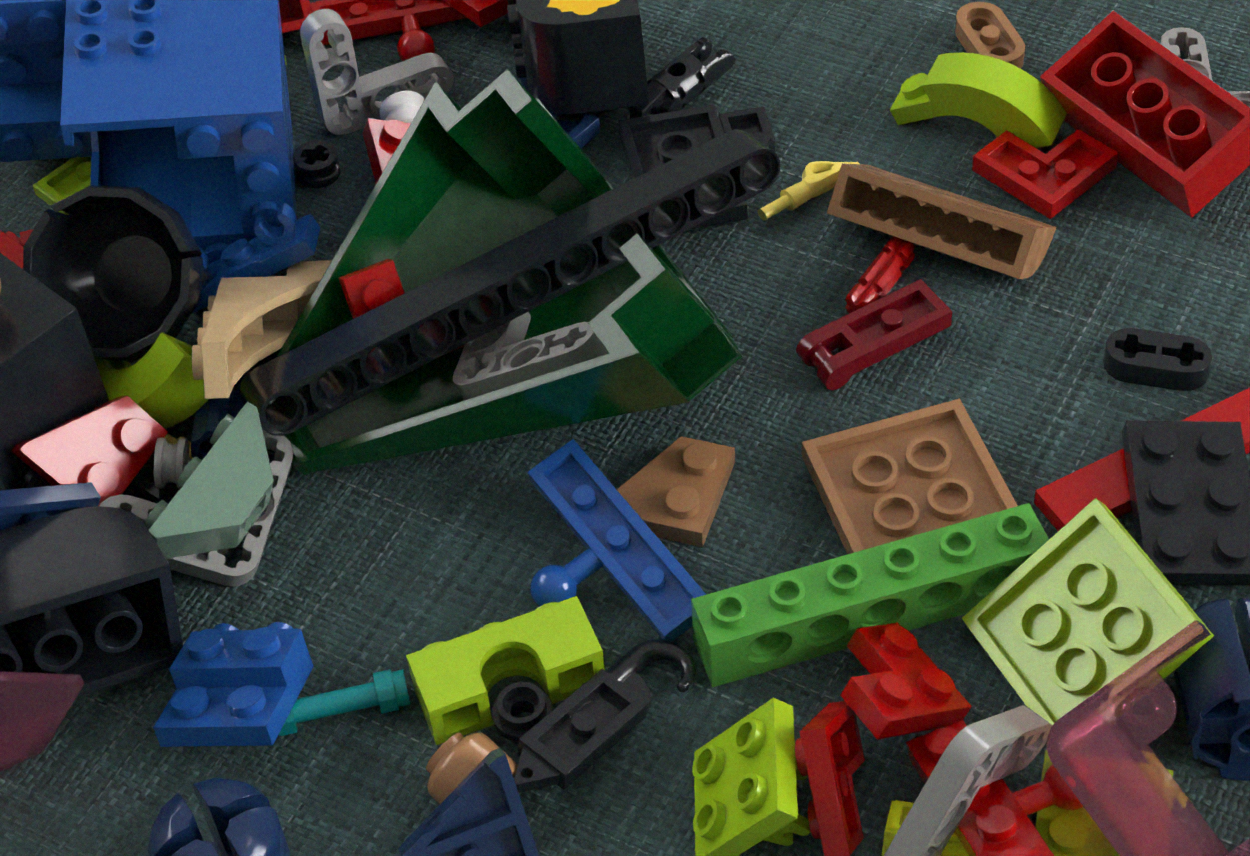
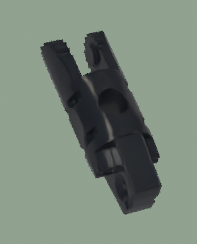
M705 37L700 38L647 81L650 104L629 107L630 118L683 109L732 68L736 60L734 55L725 49H720L719 52L717 51L715 55L711 56V51H713L712 42Z

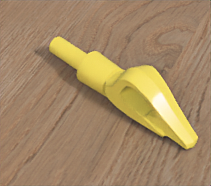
M829 161L808 163L802 173V181L782 190L780 198L758 210L759 217L765 221L786 208L790 211L795 210L811 198L834 188L842 163H860Z

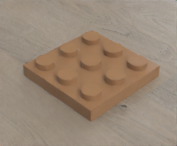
M960 398L802 442V458L847 554L1018 506Z

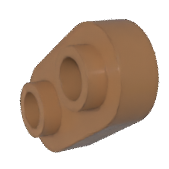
M972 2L958 10L955 34L967 53L987 55L1013 64L1020 69L1023 67L1025 43L999 7L988 2Z

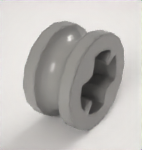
M166 438L157 439L154 453V482L157 489H164L168 483L177 485L181 473L189 463V443L187 438H180L176 444H169Z

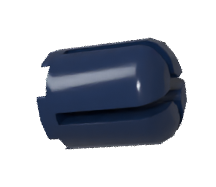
M1225 598L1206 602L1193 610L1214 636L1173 671V676L1195 760H1197L1198 755L1203 761L1218 767L1220 776L1224 779L1250 781V599L1240 598L1237 602L1235 618L1239 628L1238 633L1230 603Z
M212 778L193 784V789L214 842L203 840L193 813L181 795L177 793L161 808L151 827L148 845L149 856H291L276 810L270 806L268 798L258 788L245 782L221 778Z

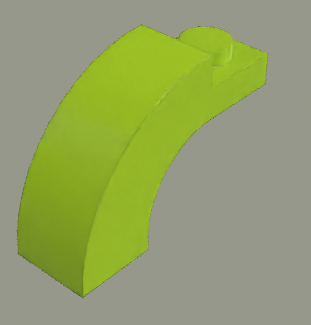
M964 52L940 54L928 75L918 73L906 79L890 108V112L898 125L940 116H960L982 124L997 137L1007 130L1035 148L1052 145L1067 115L1054 94L1026 71L994 57Z
M163 332L160 333L150 350L132 366L126 360H95L109 401L117 397L128 396L165 429L184 421L209 400L205 399L204 379L194 380L192 346Z

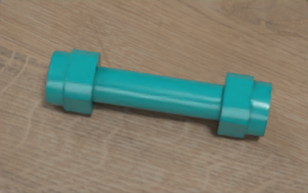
M391 669L373 673L374 682L298 698L279 736L297 733V723L378 705L381 714L399 710V707L411 705L403 669L392 672Z

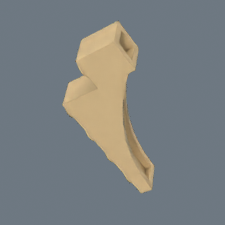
M332 260L300 261L288 267L286 276L221 278L216 295H209L208 311L203 312V328H198V345L192 346L194 380L204 379L205 399L229 398L234 385L246 371L260 360L282 348Z

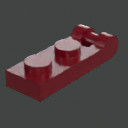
M920 279L808 333L799 341L796 353L806 365L815 366L818 369L817 377L827 389L836 390L844 386L853 374L950 327L952 323V310ZM839 347L843 348V351L835 355L831 352Z

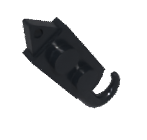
M663 639L646 640L631 648L606 671L604 669L598 671L519 739L518 754L520 755V760L514 778L518 793L552 785H558L561 789L565 790L646 718L651 704V694L645 681L638 674L654 661L668 660L680 668L681 679L677 684V689L680 692H686L694 683L696 676V667L691 655L685 648L672 641Z

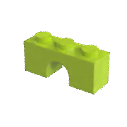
M577 596L560 602L543 604L535 611L503 622L486 624L477 631L446 642L431 643L420 651L406 655L413 688L436 745L444 743L456 733L460 732L464 736L492 726L493 720L488 693L498 681L504 678L526 676L537 681L549 696L552 704L567 699L601 669L605 670L603 650Z

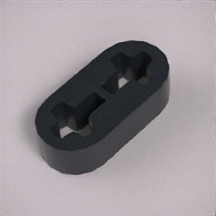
M1123 328L1113 332L1108 337L1103 363L1108 375L1122 382L1179 391H1192L1206 383L1212 362V353L1206 343L1194 337L1135 328ZM1124 352L1135 354V358L1124 357ZM1180 361H1188L1190 366H1182Z

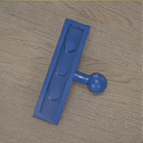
M574 439L527 472L532 484L587 548L565 566L548 565L535 573L531 581L530 591L533 600L539 607L546 603L560 602L575 597L577 585L602 567L663 640L673 641L692 627L691 599L706 595V593Z

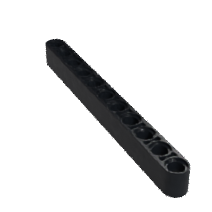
M735 129L728 131L255 368L241 382L239 390L240 399L244 405L248 401L257 407L261 427L265 432L275 436L290 434L623 264L628 259L619 248L634 235L638 234L652 249L765 191L778 178L780 159L777 153L744 130Z

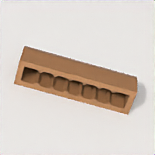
M842 163L827 210V214L1017 279H1026L1035 273L1047 253L1057 228L868 164Z

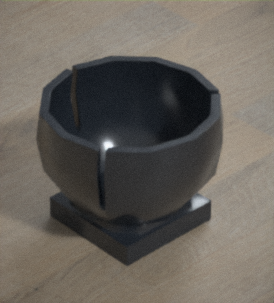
M101 185L86 187L51 205L52 209L44 211L24 245L23 270L77 308L95 360L134 361L150 350L161 332L174 338L179 335L201 300L202 289L214 277L204 268L203 258L201 257L202 252L184 219L177 211L140 187ZM59 211H63V212L68 213V214H70V215H65V214H63V213H60Z

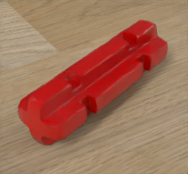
M892 237L882 250L884 252L876 256L859 278V283L855 284L846 295V311L852 313L885 297L903 274L901 271L907 269L913 261L915 245L912 242Z

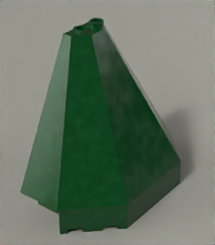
M508 69L463 108L435 81L277 357L353 320L338 279L339 277L385 259H391L394 261L404 292L407 293L614 188L602 176L594 163L572 137L563 130L538 98L535 99ZM636 234L619 248L628 261L529 311L531 319L524 340L576 323L588 322L591 329L607 349L605 355L464 400L453 382V374L464 348L462 347L284 436L291 442L293 448L292 464L297 470L307 476L311 472L688 403L737 362L742 355L738 351L736 342L732 339V334L663 247L658 245L651 249Z

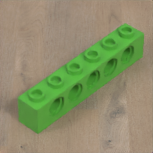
M1030 503L692 598L693 641L712 688L847 649V644L857 628L899 623L909 631L967 614L1043 546L1049 538Z

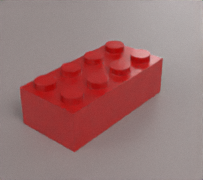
M1112 11L1040 76L1042 84L1054 94L1067 113L1064 119L1066 123L1117 151V161L1191 218L1250 166V107L1115 11Z

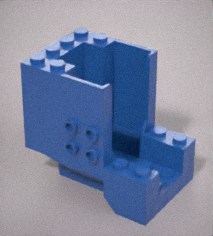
M0 0V162L91 157V186L140 187L182 216L198 247L206 252L209 264L220 259L222 252L233 242L239 239H247L249 241L257 237L254 232L257 216L262 214L271 226L281 227L283 224L277 218L279 205L286 203L294 210L297 219L293 130L279 0Z

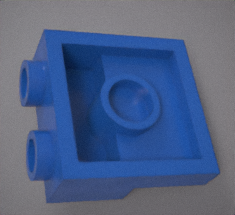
M273 622L267 627L255 630H239L230 624L222 623L214 626L212 629L191 632L169 668L176 690L153 727L160 747L273 745L314 667L301 629H294L283 622Z

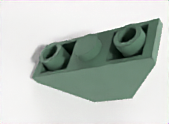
M248 401L235 418L228 414L221 420L210 439L213 447L203 460L194 457L187 464L177 482L180 490L168 504L161 500L147 517L144 524L166 559L237 547L268 506L274 480L258 409Z

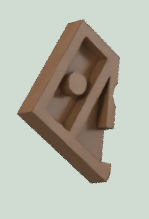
M681 436L621 485L617 491L657 537L703 547L735 464V448Z

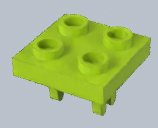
M773 697L694 752L692 772L695 789V815L693 818L695 856H739L762 840L790 846L793 844V833L801 836L810 833L808 819L798 813L796 780H804L807 776L803 777L800 774L796 763L792 705Z

